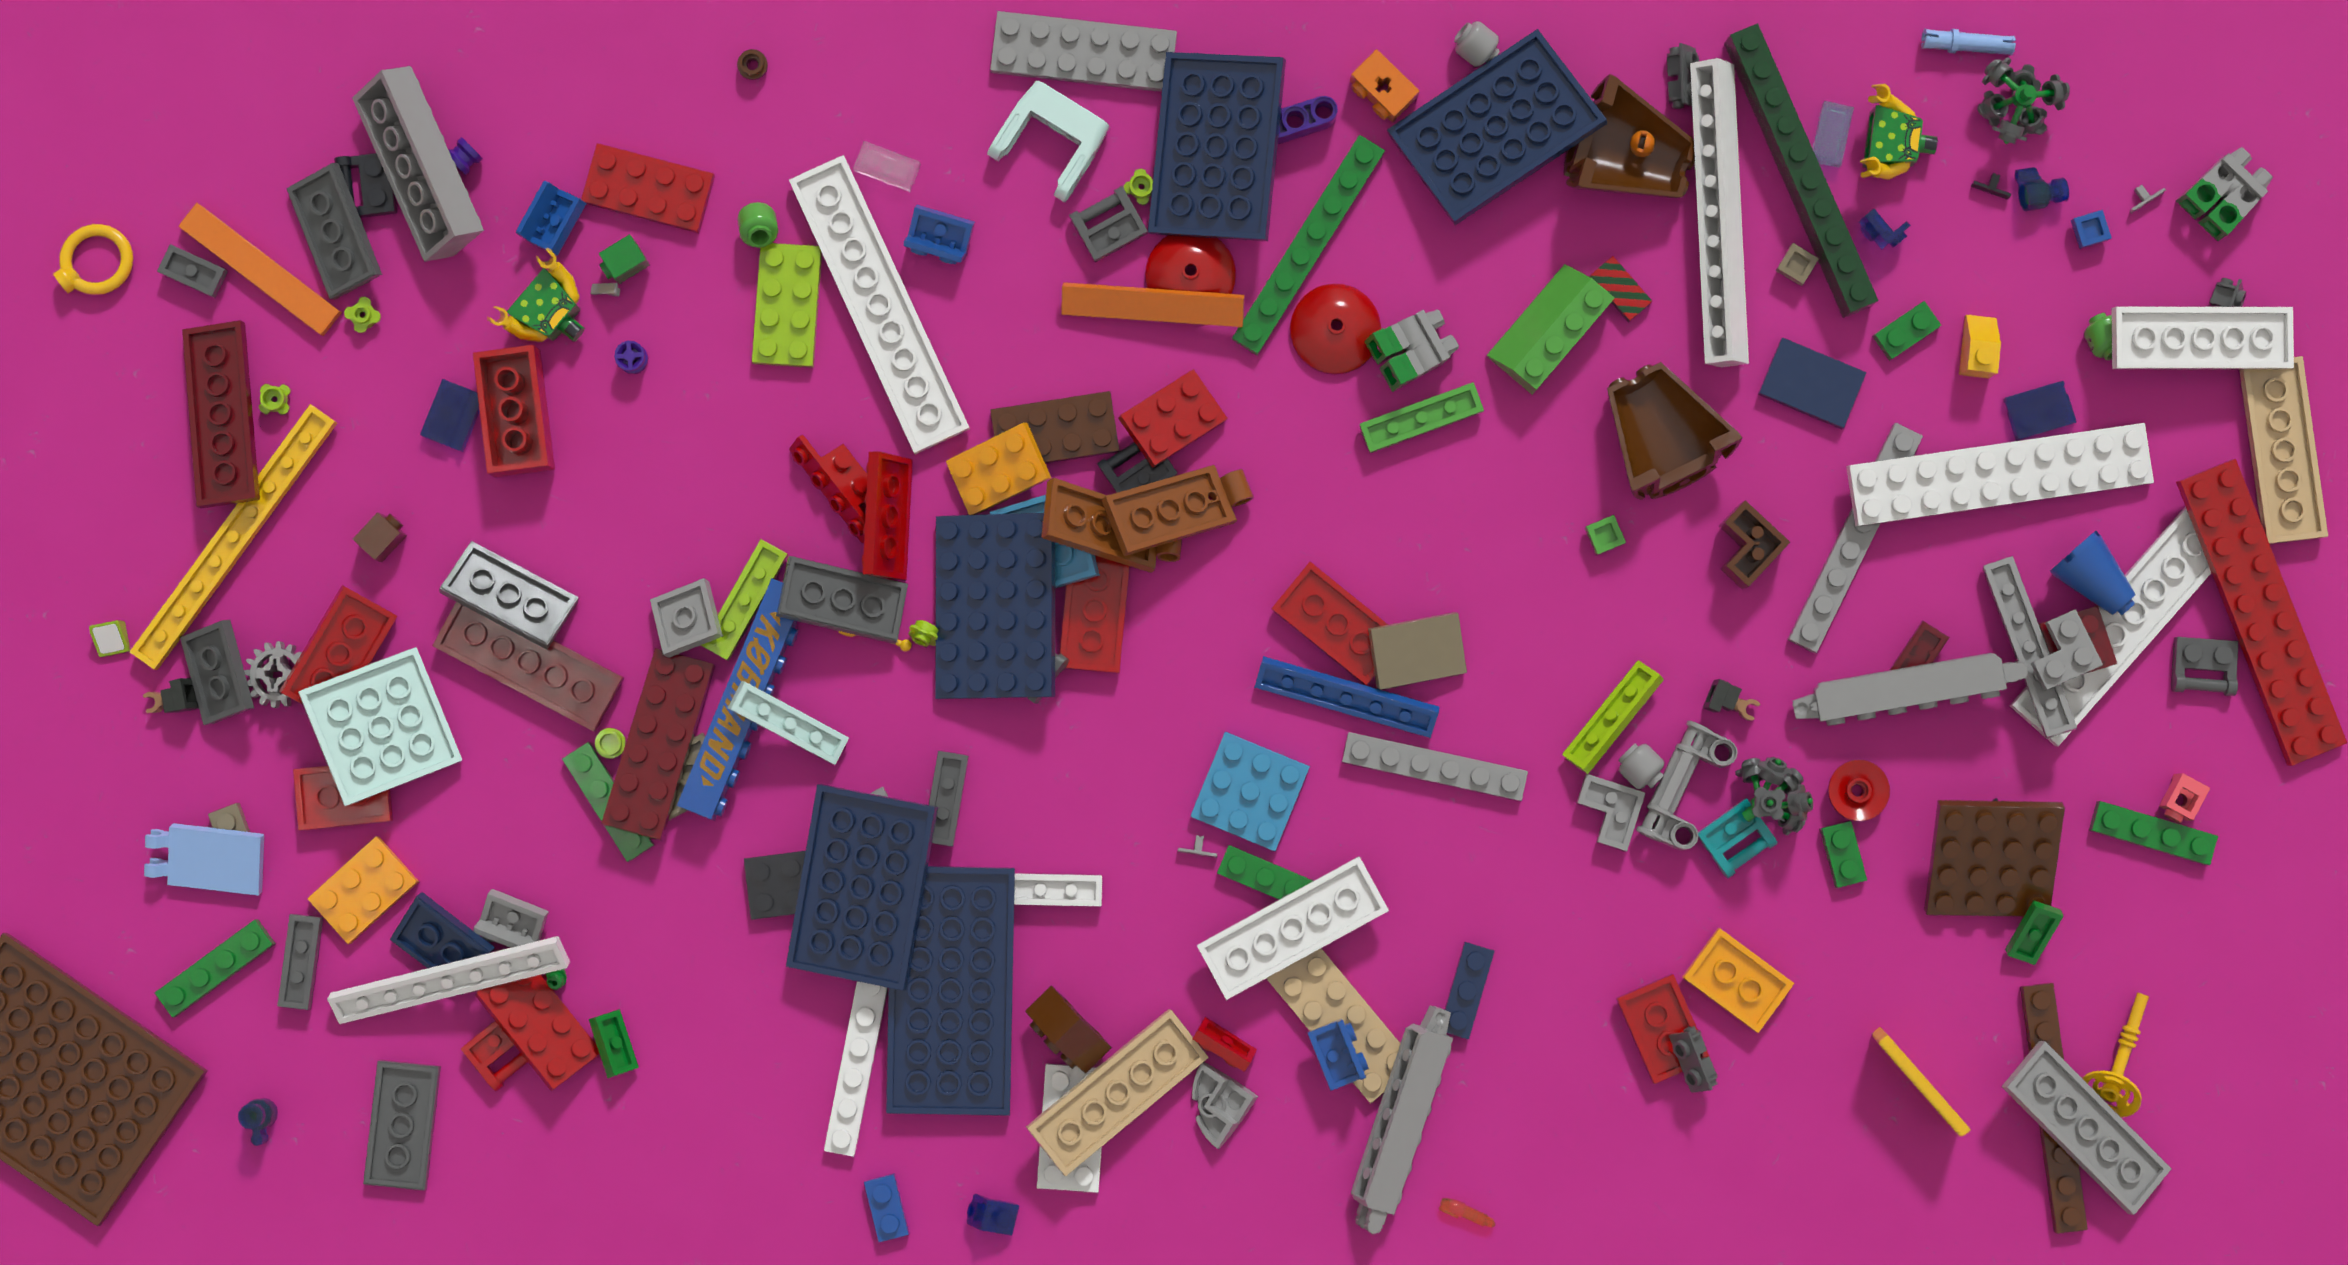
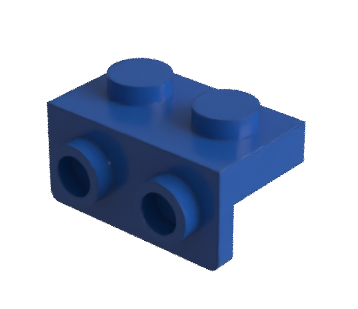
M543 181L526 214L522 218L516 234L541 249H551L558 256L587 203L576 196L558 189L550 182Z
M916 205L909 233L904 240L903 246L909 247L911 252L918 255H928L929 253L939 256L940 261L948 264L961 263L967 256L975 222Z
M1339 1019L1307 1032L1331 1091L1366 1078L1364 1071L1368 1070L1369 1067L1363 1053H1356L1352 1042L1356 1041L1357 1037L1351 1023L1345 1025L1343 1019Z

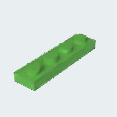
M1473 382L1360 423L1359 427L1370 454L1484 412Z

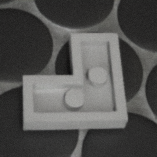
M2076 609L2045 623L2058 651L2031 663L2044 691L2103 665Z
M1585 774L1576 803L1605 812L1596 842L1623 851L1628 850L1645 792Z

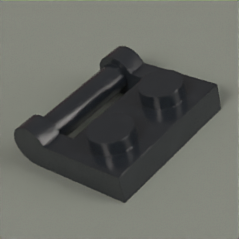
M377 153L334 158V162L339 163L353 201L351 168L359 167L363 206L356 207L360 218L397 213L396 197Z
M1135 442L1108 460L1104 458L1097 463L1116 493L1178 475L1168 459L1152 468L1145 458L1117 477L1113 470L1141 452Z

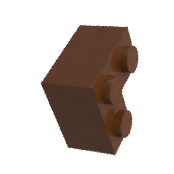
M1745 500L1719 525L1740 546L1720 569L1743 590L1757 579L1787 547L1790 541Z
M1052 985L1025 1010L1033 1020L1029 1024L1030 1027L1041 1038L1046 1035L1047 1038L1043 1042L1056 1055L1061 1051L1060 1057L1071 1069L1078 1066L1086 1074L1112 1048L1101 1034Z

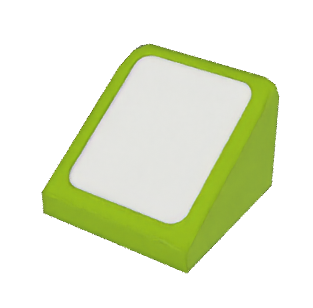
M116 620L89 626L90 634L99 657L130 652L124 621Z

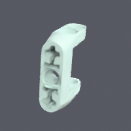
M1036 80L1016 104L992 142L987 155L996 161L1007 155L1031 117H1034L1079 145V148L1059 177L1058 187L1054 193L1056 198L1066 202L1096 156L1110 126L1097 115L1043 82Z

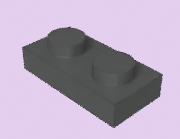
M171 244L157 272L213 298L216 297L228 273L226 269Z

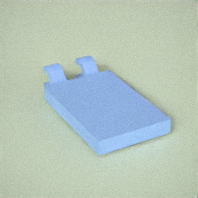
M173 823L169 827V831L152 829L150 835H145L146 848L158 849L168 847V860L151 858L150 864H144L145 877L168 876L167 885L258 896L262 892L264 834Z

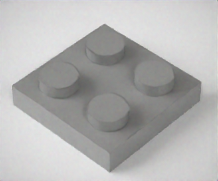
M705 578L650 599L662 652L666 657H672L723 637L710 582Z

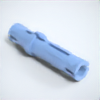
M1924 29L1921 41L1924 42L1921 43L1922 49L1947 50L1948 53L1970 51L2012 56L2016 43H2012L2016 41L2015 36L1959 32L1958 29H1951V31Z

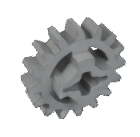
M277 641L275 648L271 643H264V652L260 649H254L255 660L246 659V662L251 665L250 670H244L245 675L250 676V680L247 681L248 687L254 688L250 693L251 697L257 698L261 696L259 704L267 705L270 701L272 708H279L280 702L284 706L290 707L291 698L279 691L292 670L288 664L289 659L287 657L295 665L302 652L294 654L296 651L295 645L289 644L285 649L284 642ZM269 658V662L261 668L264 661ZM274 672H283L282 678H273ZM259 679L265 682L267 691L264 690Z

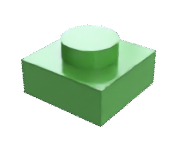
M1614 515L1585 527L1596 556L1626 543Z

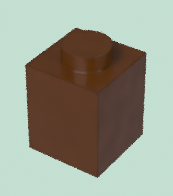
M377 512L353 540L374 560L383 562L407 535L400 530L404 525L392 514L389 513L386 517Z

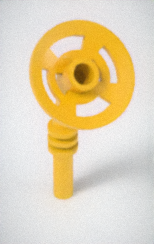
M2138 992L2127 1024L2122 1026L2124 1032H2120L2122 1038L2117 1041L2120 1045L2111 1072L2093 1071L2082 1077L2087 1084L2094 1078L2092 1089L2104 1100L2109 1102L2116 1101L2117 1106H2109L2120 1117H2127L2136 1113L2142 1102L2141 1093L2137 1086L2123 1076L2131 1050L2136 1048L2134 1041L2139 1039L2136 1035L2141 1033L2138 1029L2149 996ZM2099 1082H2103V1086L2099 1088ZM2122 1089L2125 1090V1095L2123 1096L2121 1094ZM2131 1092H2133L2134 1100L2129 1104L2127 1100Z

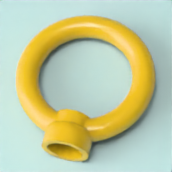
M91 224L81 227L65 240L60 251V269L54 272L53 275L67 293L74 289L92 295L109 293L121 286L132 270L133 251L127 238L113 227L103 224ZM94 236H102L112 240L117 245L121 255L120 265L116 273L109 279L98 283L87 282L81 279L72 266V256L76 247L83 240Z

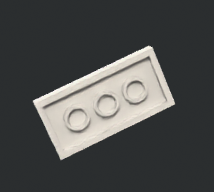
M1046 1063L1042 1113L1097 1067H1092L1085 1074L1078 1066L1071 1069L1068 1065ZM1040 1146L1037 1188L1098 1193L1102 1147L1065 1177Z

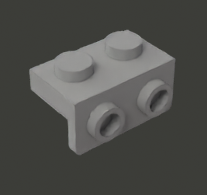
M491 889L487 894L481 918L474 926L473 931L487 941L498 942L510 948L540 941L549 911Z

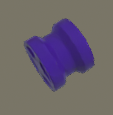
M462 137L457 140V146L453 150H449L456 167L465 175L470 172V167L474 163H479L483 159Z
M628 340L617 346L614 358L617 365L623 371L629 374H637L646 368L648 354L639 343Z

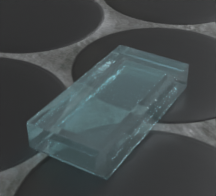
M1828 101L1822 103L1813 144V151L1819 163L1834 167L1842 165L1854 107Z

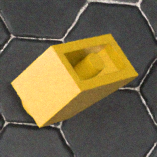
M1965 315L1959 375L1991 378L1998 373L2001 340L1997 318Z

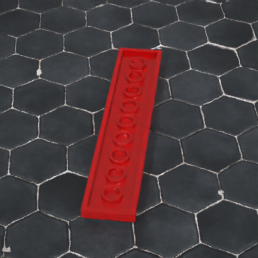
M2228 460L2177 481L2176 484L2286 764L2293 766L2346 744L2347 740L2237 460Z

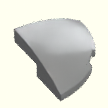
M1203 1062L1197 1070L1192 1090V1099L1198 1100L1200 1112L1196 1120L1209 1142L1217 1149H1220L1244 1119L1258 1096L1225 1073Z

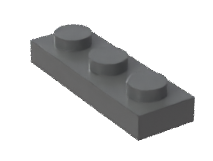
M938 751L929 805L938 807L932 843L954 847L969 760L967 755Z
M290 914L277 1006L305 1010L311 1009L323 917Z

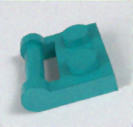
M1747 798L1698 832L1699 840L1727 879L1736 874L1735 870L1761 851L1767 847L1771 849L1778 844L1776 838L1761 818L1756 817L1748 822L1743 817L1742 812L1751 806ZM1755 830L1759 833L1760 838L1729 860L1725 858L1723 853Z

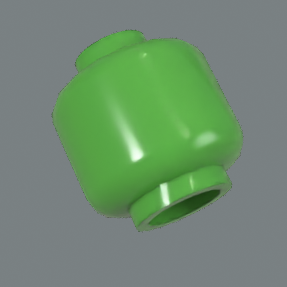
M755 202L744 206L739 211L737 217L739 234L745 244L757 248L765 247L777 238L778 225L776 213L771 206Z
M2101 313L2089 320L2090 325L2084 331V338L2094 356L2111 360L2112 315L2107 316L2105 313Z

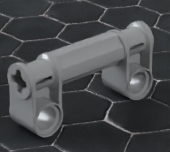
M1690 720L1687 721L1686 725L1688 728L1680 744H1676L1675 750L1663 773L1664 777L1659 781L1647 806L1649 811L1642 826H1638L1636 829L1638 833L1678 850L1690 849L1697 843L1699 837L1698 830L1693 824L1674 815L1699 760L1721 768L1733 763L1738 754L1737 747L1731 740ZM1697 734V736H1696V738H1695V740H1694V742H1693V745L1691 746V743H1692V741H1693L1695 735ZM1717 745H1724L1728 748L1729 758L1727 761H1719L1715 757L1714 750ZM1658 817V819H1657V821H1656V823H1655V825H1654V828L1652 829V826H1653V824H1654L1656 818ZM1680 827L1686 828L1690 832L1691 838L1686 845L1678 843L1675 838V833Z

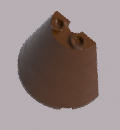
M1609 74L1591 94V98L1595 99L1593 102L1607 119V124L1566 151L1564 175L1569 177L1566 184L1574 189L1682 198L1689 187V181L1685 177V172L1690 170L1695 164L1694 139L1617 77ZM1638 131L1651 133L1655 140L1653 152L1646 157H1638L1630 149L1631 137ZM1641 137L1638 148H1644L1645 137Z
M1662 362L1654 366L1650 364L1643 366L1636 372V378L1632 380H1626L1623 377L1613 381L1607 388L1630 489L1637 499L1643 500L1646 498L1645 495L1648 494L1651 499L1660 498L1693 484L1716 469L1715 464L1718 463V459L1722 455L1725 459L1729 458L1741 443L1742 437L1740 433Z

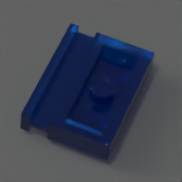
M442 379L420 435L463 452L480 412L477 392Z
M2064 380L2003 399L2008 410L2007 414L2016 441L2077 422L2069 395L2065 391Z

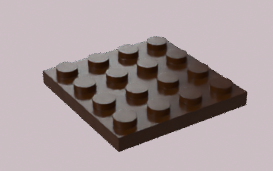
M1938 800L1924 907L1926 914L2024 916L2033 900L2051 906L2065 812L2063 803Z

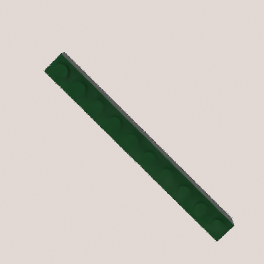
M1758 23L1730 34L1724 45L1734 64L1736 73L1815 255L1819 258V264L1842 317H1848L1873 306L1879 300Z

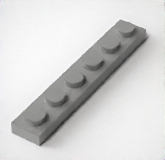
M2013 556L1984 565L1985 577L2017 662L2025 663V666L2029 669L2024 681L2045 738L2048 739L2076 730L2077 726L2061 684L2044 691L2032 668V662L2050 654Z
M1351 732L1347 734L1342 758L1343 763L1522 801L1528 774L1526 770Z

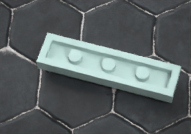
M741 681L728 706V709L834 765L849 737L745 681Z

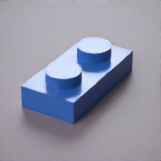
M895 1173L864 1181L878 1242L909 1235Z

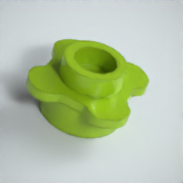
M1137 169L1130 182L1124 184V190L1127 194L1133 195L1140 205H1145L1149 202V197L1152 194L1153 179L1146 174L1144 169ZM1143 184L1145 186L1144 189H1139V185Z
M361 297L356 305L347 307L344 311L345 317L353 322L354 330L358 333L366 332L367 328L372 327L381 319L380 312L371 306V300L367 297ZM362 312L365 313V317L363 318L360 317V314Z
M264 384L260 388V411L264 414L278 412L284 415L288 413L290 406L287 404L291 393L290 388L286 385L276 387ZM273 397H277L276 402L272 401Z
M917 620L915 625H910L909 629L911 631H909L908 635L912 637L916 644L925 647L929 645L936 646L938 638V628L923 620Z

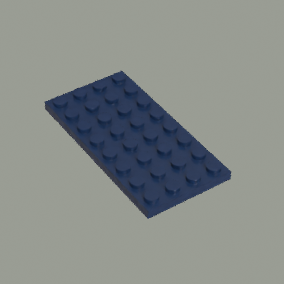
M928 866L907 990L902 991L889 988L886 1113L1010 1115L1015 868Z

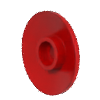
M1852 760L1842 764L1834 771L1829 781L1828 795L1832 806L1840 815L1854 821H1865L1876 817L1884 810L1890 797V785L1887 776L1876 764L1866 760ZM1854 785H1859L1862 789V793L1858 797L1852 793Z

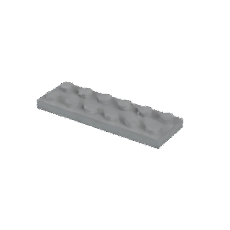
M997 11L990 70L991 73L1162 92L1166 52H1175L1177 31Z
M2039 1041L2001 1086L2128 1214H2136L2171 1170L2155 1151L2045 1041Z

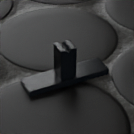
M1995 173L1991 175L1988 185L1976 181L1971 184L1973 188L2007 200L2011 197V193L1996 189L2000 175Z

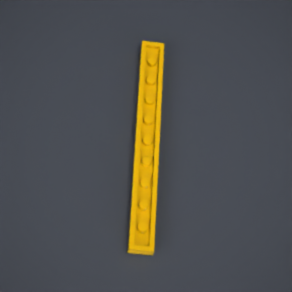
M311 404L308 406L259 473L260 500L238 503L130 650L131 654L154 670L160 668L179 642L180 637L190 627L337 425L336 421Z

